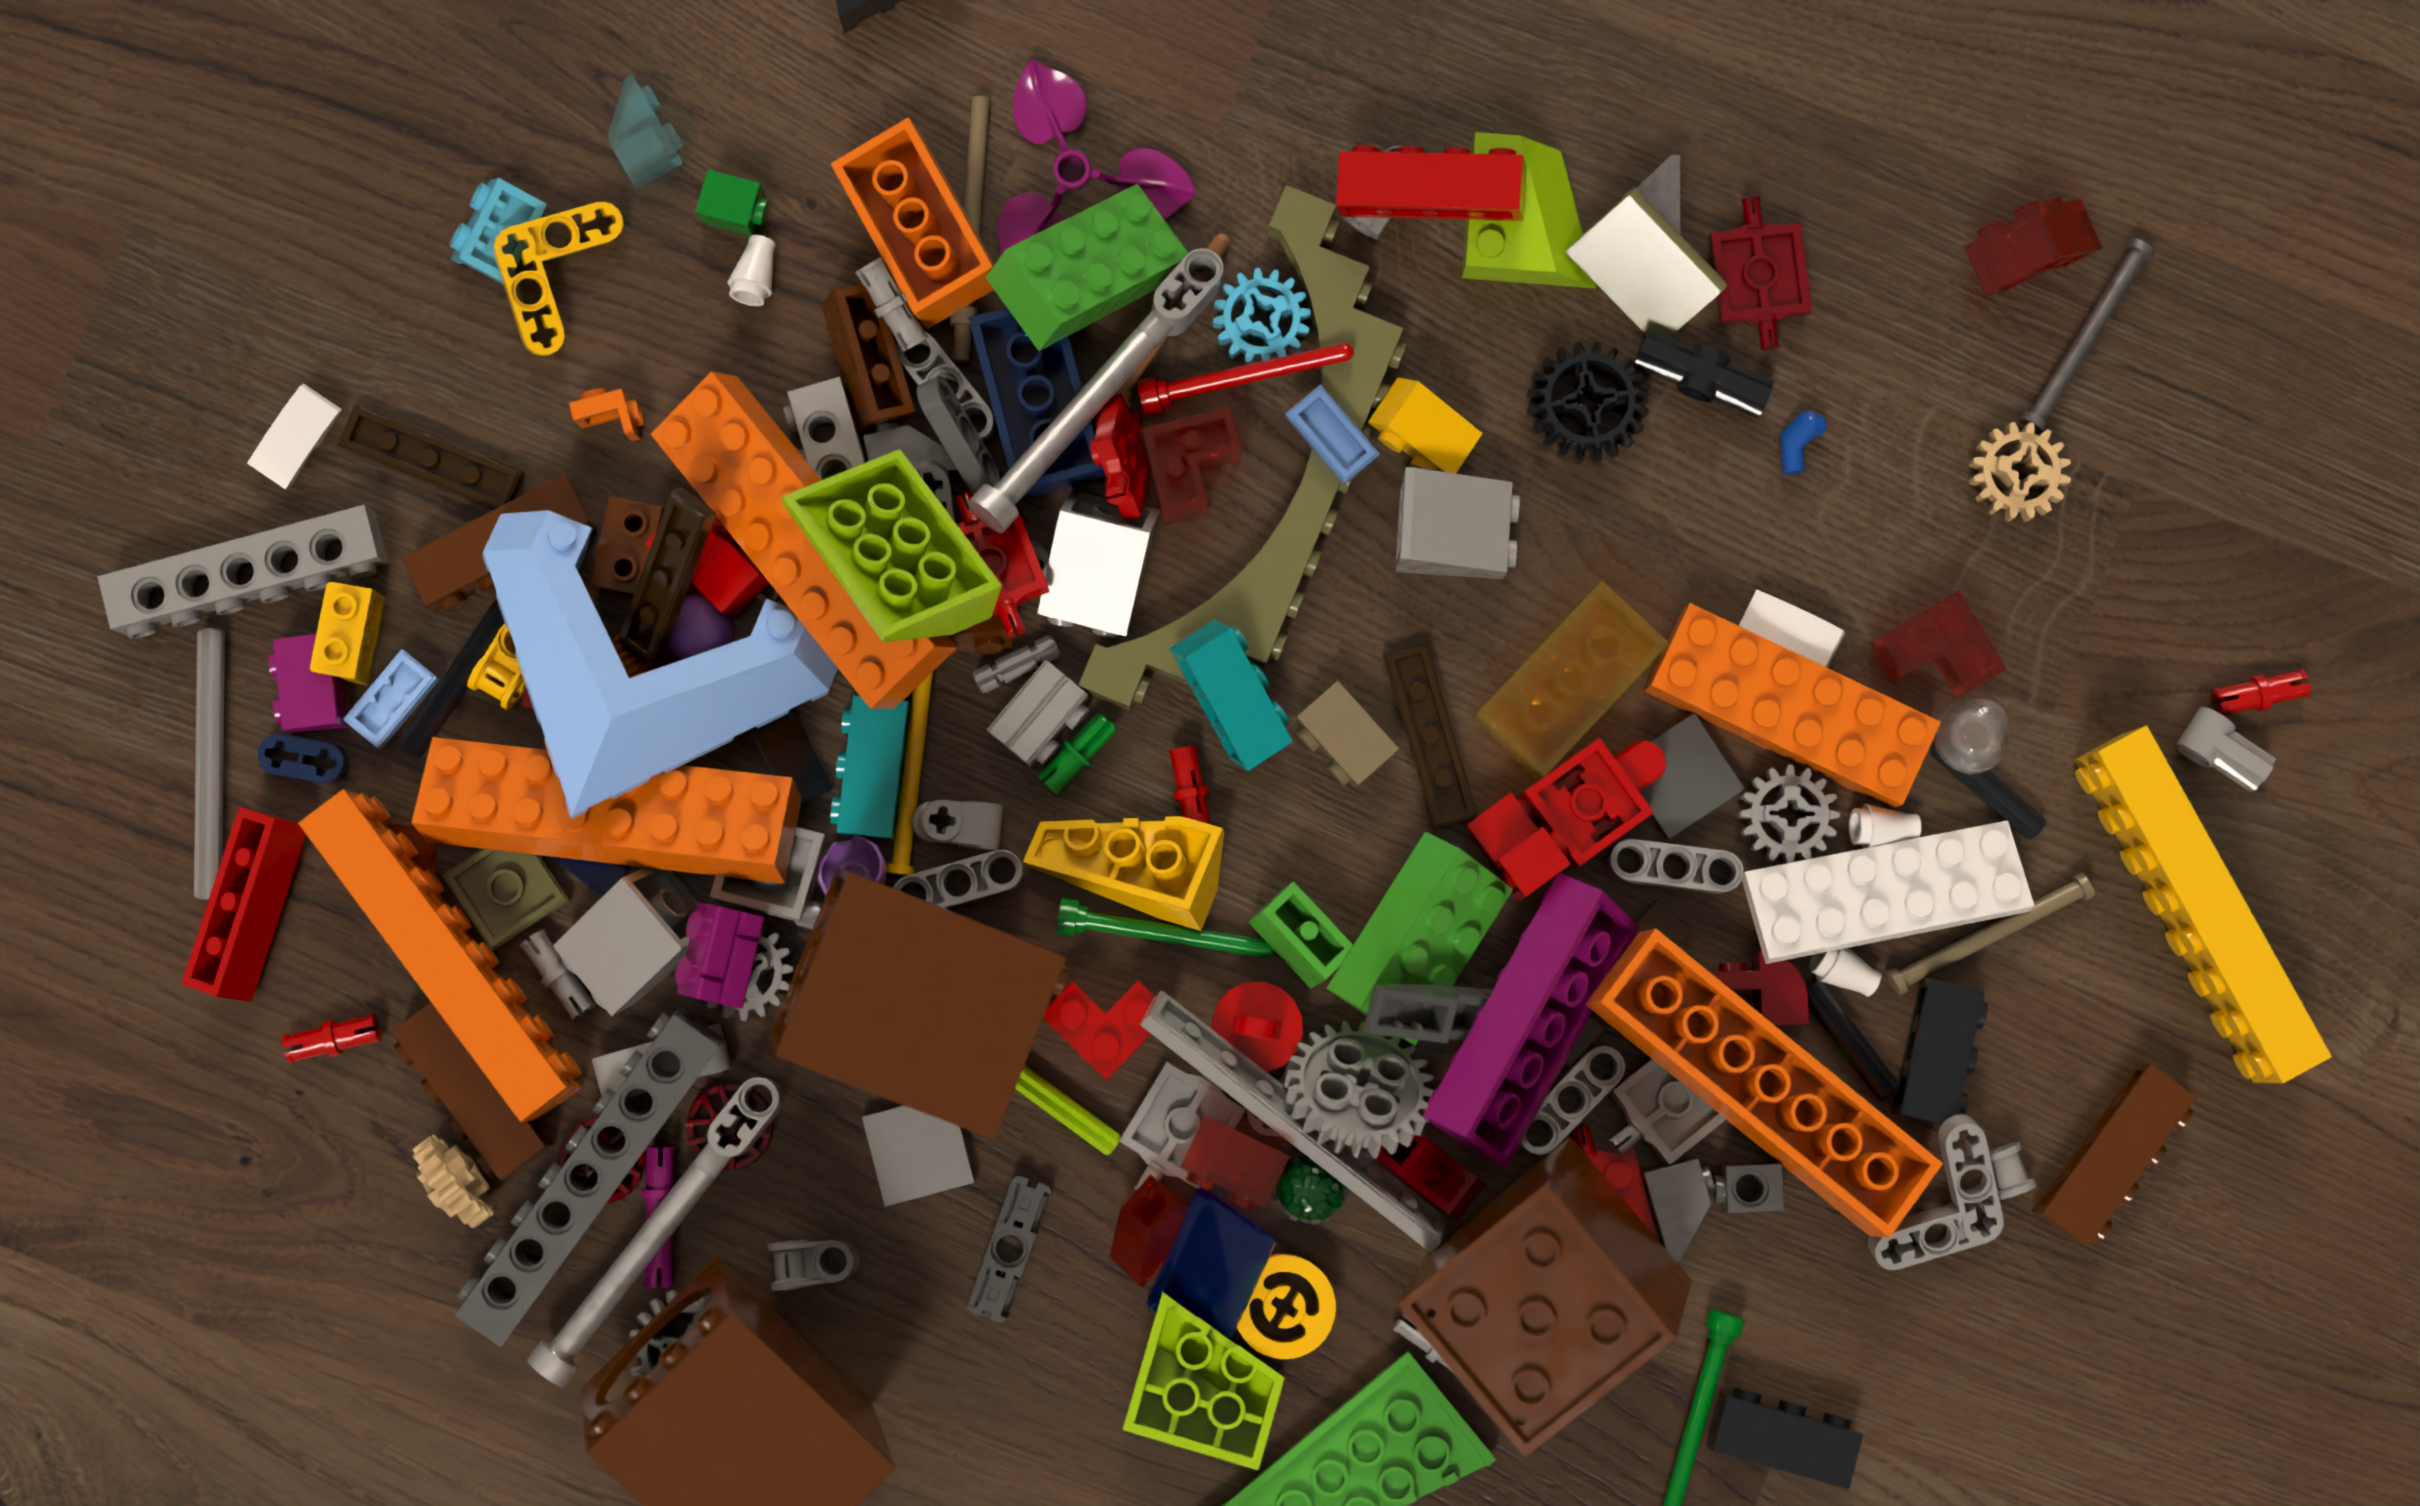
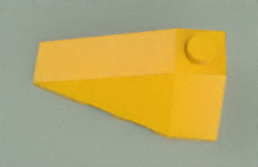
M1182 816L1165 817V821L1141 822L1139 818H1123V822L1095 823L1094 820L1042 821L1037 827L1023 863L1025 866L1158 919L1201 931L1218 891L1224 830L1221 827Z

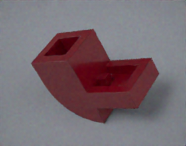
M1757 952L1752 953L1753 971H1747V962L1719 963V972L1711 973L1732 991L1754 990V1009L1775 1026L1809 1025L1806 984L1800 972L1788 960L1765 964L1763 953Z
M1423 1134L1421 1136L1414 1135L1409 1147L1399 1142L1397 1150L1393 1155L1381 1146L1377 1157L1379 1161L1456 1221L1459 1220L1485 1186L1483 1181L1451 1158Z

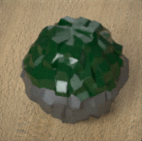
M1296 1152L1284 1159L1287 1167L1283 1169L1281 1178L1277 1181L1276 1190L1273 1193V1201H1279L1281 1210L1289 1216V1219L1295 1222L1300 1220L1307 1224L1316 1225L1329 1221L1346 1203L1349 1188L1303 1152Z

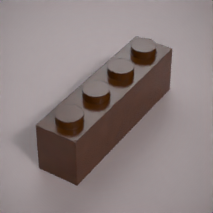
M563 474L401 557L424 605L435 612L441 610L442 613H449L465 605L468 602L466 597L480 589L483 592L495 590L490 571H487L482 554L500 514L549 510L591 527V532L597 530L598 528L574 482L566 474Z
M431 1001L391 1031L398 1040L394 1044L398 1055L407 1065L412 1066L415 1064L425 1077L421 1081L422 1087L434 1102L439 1103L442 1101L450 1111L452 1116L448 1118L451 1127L462 1140L465 1141L468 1138L480 1152L475 1158L489 1177L492 1178L496 1175L499 1180L510 1179L554 1146L537 1121H519Z
M2138 1063L2035 1205L2032 1212L2076 1245L2089 1247L2092 1242L2098 1244L2109 1232L2112 1226L2109 1218L2119 1205L2122 1207L2127 1205L2137 1193L2139 1184L2136 1181L2145 1168L2152 1169L2165 1154L2166 1147L2163 1146V1143L2173 1130L2178 1132L2187 1124L2193 1114V1110L2189 1107L2197 1097L2153 1064Z

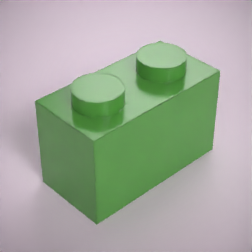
M1294 881L1279 891L1248 921L1310 989L1325 981L1343 963L1353 947V944Z

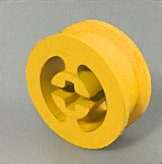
M1274 1254L1257 1260L1242 1273L1233 1292L1232 1313L1241 1336L1253 1349L1271 1358L1293 1359L1312 1352L1326 1339L1334 1323L1336 1301L1330 1282L1318 1267L1296 1255ZM1278 1272H1291L1304 1277L1311 1284L1316 1295V1311L1308 1314L1305 1311L1306 1304L1303 1296L1298 1291L1295 1292L1291 1299L1295 1312L1292 1315L1282 1314L1276 1324L1282 1329L1291 1328L1297 1324L1303 1325L1302 1334L1288 1340H1277L1267 1337L1255 1327L1250 1316V1303L1253 1299L1259 1298L1262 1300L1263 1313L1267 1320L1271 1322L1277 1310L1272 1304L1275 1297L1284 1299L1291 1289L1287 1284H1277L1271 1288L1264 1287L1265 1278Z

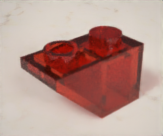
M1150 1174L1120 1209L1109 1257L1138 1286L1143 1288L1203 1217L1172 1187Z

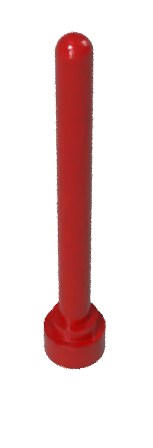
M1341 343L1173 382H1168L1167 378L1159 380L1158 376L1138 380L1140 402L1146 415L1164 412L1165 406L1172 405L1173 400L1349 361L1354 355V349L1348 343Z

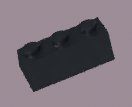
M1932 978L1920 980L1898 1079L1900 1088L1895 1093L1891 1110L1892 1114L1941 1125L1947 1118L1953 1115H1965L1968 1093L1963 1092L1966 1075L1973 1073L1977 1063L1978 1048L1973 1047L1976 1029L1981 1030L1987 1017L1988 1004L1982 1002L1985 991Z
M1739 1387L1734 1388L1733 1395L1720 1391L1706 1446L1712 1451L1845 1489L1850 1488L1863 1438L1862 1433L1851 1428V1419L1825 1412L1823 1420L1805 1415L1807 1410L1805 1406L1781 1399L1778 1407L1760 1403L1762 1394Z

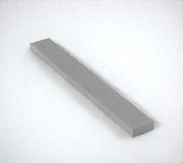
M1161 990L1154 997L1140 1023L1143 1028L1430 1253L1441 1243L1449 1218L1444 1211L1379 1160L1373 1158L1364 1148L1361 1149L1358 1158H1355L1352 1154L1351 1146L1345 1145L1339 1153H1335V1141L1328 1139L1321 1145L1317 1144L1320 1132L1314 1130L1304 1133L1302 1129L1306 1118L1293 1119L1291 1117L1294 1105L1285 1103L1287 1088L1283 1087L1280 1082L1168 994Z

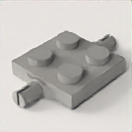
M1651 1058L1609 1092L1625 1113L1627 1123L1629 1124L1612 1139L1608 1140L1611 1147L1621 1143L1614 1149L1620 1156L1641 1139V1141L1650 1145L1665 1166L1670 1165L1726 1120Z
M1166 1062L1119 1141L1139 1153L1146 1164H1148L1134 1189L1141 1193L1151 1177L1152 1180L1143 1194L1151 1198L1164 1174L1179 1177L1199 1189L1246 1109L1228 1099L1220 1088L1205 1075L1187 1074Z

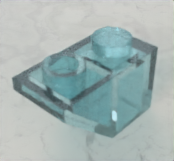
M630 75L624 79L607 140L635 188L638 189L683 164L676 150L684 145L670 122L662 126L654 112L662 107L649 84L640 88L634 76Z

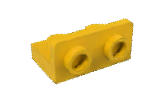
M328 582L325 589L310 670L319 674L340 677L351 683L368 685L386 597L370 588Z

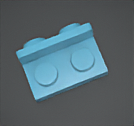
M495 178L490 180L487 185L481 183L477 187L469 204L475 210L467 225L461 223L458 226L449 247L455 249L450 260L458 264L464 263L503 284L493 254L495 238L502 230L508 227L541 218L547 204L506 181ZM514 235L507 236L508 243L502 247L504 255L512 254L517 265L521 258V252L526 248V243L524 241L517 242ZM507 269L510 278L515 269Z

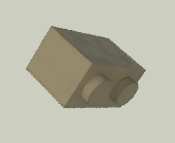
M1336 681L1296 717L1295 722L1300 728L1295 733L1313 753L1320 748L1330 759L1331 762L1326 768L1342 786L1350 782L1357 789L1399 750L1395 743L1339 681Z

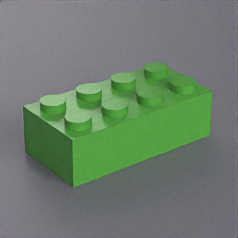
M1136 184L1006 249L985 278L1038 351L1156 290L1186 257L1188 252L1140 186Z
M1425 831L1326 989L1367 1016L1375 985L1423 984L1453 986L1513 889L1460 848ZM1403 1038L1404 1040L1408 1041L1413 1045H1416L1419 1041L1415 1039Z

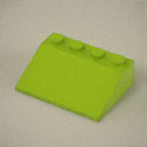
M901 449L782 496L781 503L882 642L953 635L992 617L1002 588L1001 583Z

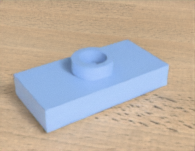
M401 649L343 720L375 747L382 750L440 679L408 652Z

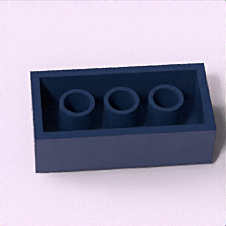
M1006 307L968 318L1008 469L1010 470L1080 392L1082 386L1069 337L1067 336L1038 351ZM1091 421L1019 501L1105 479L1103 466H1096L1091 454L1090 441L1095 438Z

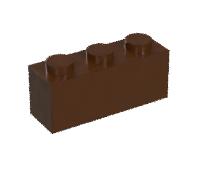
M863 284L833 290L822 302L821 307L858 434L873 431V427L884 423L899 422L900 425L915 410L892 331L883 317L878 318L874 309L877 307Z

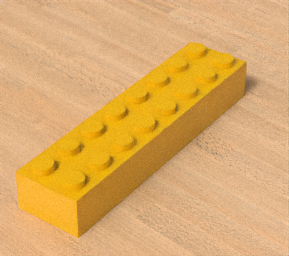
M2146 725L2121 734L2074 759L2079 768L2075 771L2079 784L2087 794L2092 793L2101 808L2098 810V817L2103 827L2109 834L2115 833L2124 849L2120 851L2124 865L2131 874L2139 876L2146 889L2143 891V898L2148 908L2154 915L2161 916L2169 930L2165 932L2169 946L2177 956H2183L2191 970L2188 973V979L2196 993L2200 997L2205 996L2214 1011L2210 1017L2218 1033L2223 1038L2228 1037L2236 1051L2233 1059L2240 1073L2246 1079L2251 1078L2253 1083L2283 1084L2331 1058L2329 1050L2148 726Z

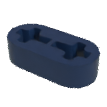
M274 734L267 737L258 749V760L261 767L266 772L280 777L333 785L340 782L349 770V759L346 752L341 747L327 742ZM285 743L286 751L299 754L298 762L282 761L280 768H278V761L271 758V753L273 750H280L282 744ZM327 751H330L329 756L332 760L336 761L335 769H327L325 776H322L323 771L321 768L308 765L309 758H325Z

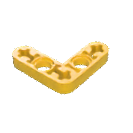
M595 202L514 225L502 230L495 238L493 254L522 342L525 348L532 354L548 356L559 350L565 338L564 328L542 262L600 246L614 240L621 233L623 218L619 209L613 204ZM595 211H601L603 217H612L613 224L607 228L608 235H602L600 229L589 230L583 233L588 242L580 243L579 228L572 219L573 216H580V225L596 218ZM559 222L568 227L571 239L566 247L555 248L547 242L545 231L550 224ZM514 235L517 242L524 241L526 243L527 249L521 252V259L524 266L533 262L535 271H523L510 278L507 269H516L517 265L512 254L504 255L502 247L508 243L507 236ZM532 279L539 284L542 295L537 303L527 305L516 296V286L521 280ZM545 305L548 307L550 315L544 314L540 317L544 328H553L555 332V337L549 340V348H544L541 342L533 343L531 334L537 331L534 317L525 322L522 312H535Z

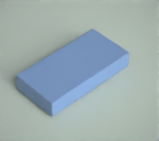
M1321 385L1285 414L1286 419L1344 486L1380 455Z

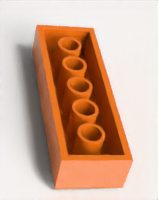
M1689 603L1682 610L1644 690L1648 694L1690 714L1695 713L1697 717L1804 768H1809L1812 772L1890 809L1904 804L1941 724L1940 721L1692 603Z

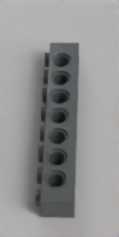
M678 1007L672 1017H669L664 1012L661 1014L647 1034L648 1037L654 1040L644 1055L635 1050L619 1072L626 1077L617 1092L608 1087L592 1109V1111L599 1115L597 1120L589 1130L583 1125L579 1127L565 1147L572 1153L562 1167L555 1162L552 1164L538 1184L539 1187L545 1190L535 1205L526 1200L510 1222L517 1227V1230L507 1242L499 1237L483 1260L490 1265L481 1279L472 1274L456 1296L463 1304L454 1316L499 1347H502L721 1046L724 1040L723 1037L682 1008ZM662 1051L673 1052L679 1058L680 1068L673 1072L664 1071L658 1066L656 1055ZM633 1089L646 1090L652 1097L653 1105L647 1109L635 1107L629 1099V1092ZM608 1126L619 1128L625 1136V1143L621 1146L609 1145L603 1139L602 1129ZM579 1164L592 1166L597 1172L598 1181L594 1183L580 1181L575 1174V1166ZM555 1201L564 1203L569 1208L571 1217L563 1221L553 1218L548 1211V1204ZM525 1239L537 1241L543 1248V1255L536 1258L527 1256L521 1248V1241ZM503 1276L511 1279L515 1284L516 1292L510 1295L500 1293L494 1285V1278Z

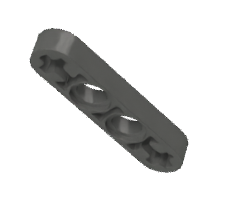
M937 376L917 386V397L920 406L972 495L974 496L984 484L994 487L1002 479L1003 475L948 382L942 376ZM1017 503L1015 506H1017L1018 511H1019L1020 516H1021L1022 521H1023L1022 512H1021V509H1020L1019 504Z

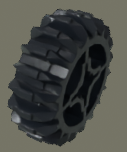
M1576 342L1573 347L1574 357H1571L1568 350L1564 347L1559 348L1556 352L1559 364L1555 360L1546 357L1542 362L1546 373L1535 371L1531 378L1534 384L1540 388H1530L1526 394L1527 399L1539 403L1527 408V416L1542 418L1532 426V432L1539 434L1547 430L1549 434L1542 442V445L1547 449L1555 441L1560 443L1561 446L1557 451V457L1560 459L1566 456L1569 449L1575 450L1574 463L1576 464L1582 463L1585 452L1590 453L1593 464H1599L1602 460V448L1611 459L1616 458L1619 455L1616 442L1622 447L1629 449L1634 441L1628 432L1639 435L1644 429V425L1635 418H1644L1649 413L1648 407L1636 403L1647 399L1649 396L1648 389H1634V386L1639 384L1644 378L1642 372L1628 375L1626 371L1631 367L1633 360L1628 357L1619 365L1614 361L1618 355V349L1615 347L1609 350L1606 357L1600 355L1602 348L1600 342L1593 343L1590 354L1585 353L1582 342ZM1589 370L1599 372L1608 377L1619 391H1616L1615 388L1610 389L1599 386L1595 382L1593 372H1589ZM1575 371V392L1562 396L1561 400L1551 401L1554 384L1564 375ZM1583 390L1588 395L1589 401H1597L1592 410V416L1587 411L1586 405H1578L1583 396ZM1623 405V415L1620 424L1612 431L1600 435L1601 413L1612 410L1614 406ZM1556 415H1559L1560 418L1571 417L1575 419L1581 426L1582 434H1586V436L1575 434L1566 429L1559 422Z

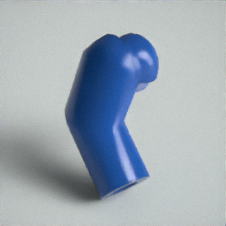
M1813 411L1802 412L1782 431L1780 435L1782 474L1795 475L1805 473L1804 447L1813 438L1823 436L1827 428L1826 420L1821 414H1816Z

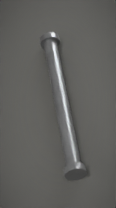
M2136 238L2130 240L2126 246L2128 254L2031 411H2025L2020 418V423L2023 426L2032 422L2034 423L2035 433L2041 434L2048 427L2046 422L2048 416L2144 261H2150L2154 255L2155 250L2148 243Z

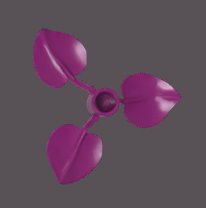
M1035 60L1027 63L1019 77L1014 93L1013 114L1015 124L1023 137L1032 144L1042 145L1054 137L1056 138L1061 154L1054 162L1053 171L1059 184L1056 187V192L1050 205L1044 197L1036 193L1017 195L1005 204L1000 213L997 228L1001 255L1006 249L1068 219L1067 215L1056 211L1061 204L1066 190L1077 191L1083 189L1089 184L1091 179L1119 186L1116 194L1138 184L1164 220L1172 216L1194 197V185L1185 170L1167 155L1153 149L1142 148L1127 152L1121 158L1119 164L1121 177H1115L1100 172L1097 169H1092L1084 154L1068 149L1063 133L1077 130L1085 119L1087 100L1083 90L1075 80L1062 72L1051 69Z

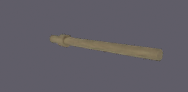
M985 96L972 97L963 207L978 236L980 233L990 99ZM974 302L950 316V326L954 327L952 362H970L972 329L968 317L978 315V308L974 307Z

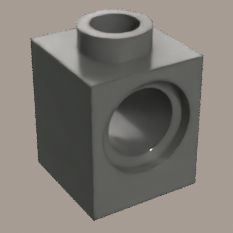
M1775 1162L1719 1164V1175H1713L1712 1179L1715 1189L1713 1199L1715 1203H1721V1211L1727 1213L1784 1211L1782 1164ZM1750 1174L1757 1182V1193L1752 1199L1743 1201L1737 1195L1736 1184L1742 1176Z

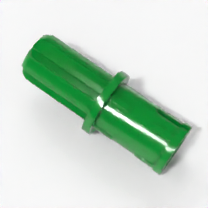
M1096 714L1070 742L1067 740L1063 742L1065 747L1037 776L1055 794L1059 795L1061 790L1085 765L1088 768L1092 765L1089 761L1117 732L1116 726L1104 714Z

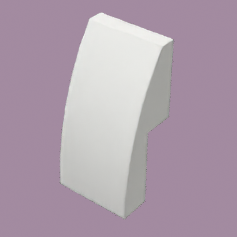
M300 385L275 419L247 464L284 489L289 488L294 483L313 450L321 445L342 409L307 385Z
M1757 589L1739 624L1740 627L1827 668L1845 634L1844 630Z

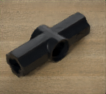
M1648 329L1632 366L1675 384L1679 392L1690 398L1706 403L1716 401L1757 419L1761 416L1775 382L1772 379L1731 363V359L1717 349L1701 344L1690 346L1652 329Z

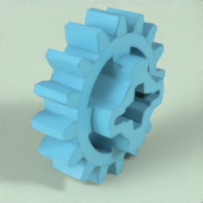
M1255 268L1252 280H1247L1242 273L1237 274L1238 287L1234 288L1228 284L1223 286V293L1227 301L1215 300L1214 309L1223 315L1213 318V328L1225 330L1217 337L1219 345L1232 344L1229 350V357L1231 359L1242 353L1245 355V365L1252 364L1255 358L1261 359L1262 362L1270 360L1274 356L1276 358L1287 356L1285 350L1288 348L1296 353L1301 350V344L1296 337H1308L1309 327L1300 322L1311 318V309L1299 307L1306 301L1305 292L1292 293L1295 284L1293 278L1286 280L1282 284L1278 282V270L1274 269L1269 279L1263 278L1260 268ZM1259 291H1269L1275 293L1278 297H1268L1260 294ZM1241 299L1244 307L1243 315L1237 317L1236 321L1232 322V311L1236 303ZM1254 306L1257 311L1260 310L1263 316L1271 314L1269 319L1270 332L1267 326H1263L1260 321L1252 323L1254 321ZM1292 314L1291 328L1283 338L1279 329L1280 323L1288 319V316ZM1249 338L1263 342L1264 346H1254L1245 342V340Z

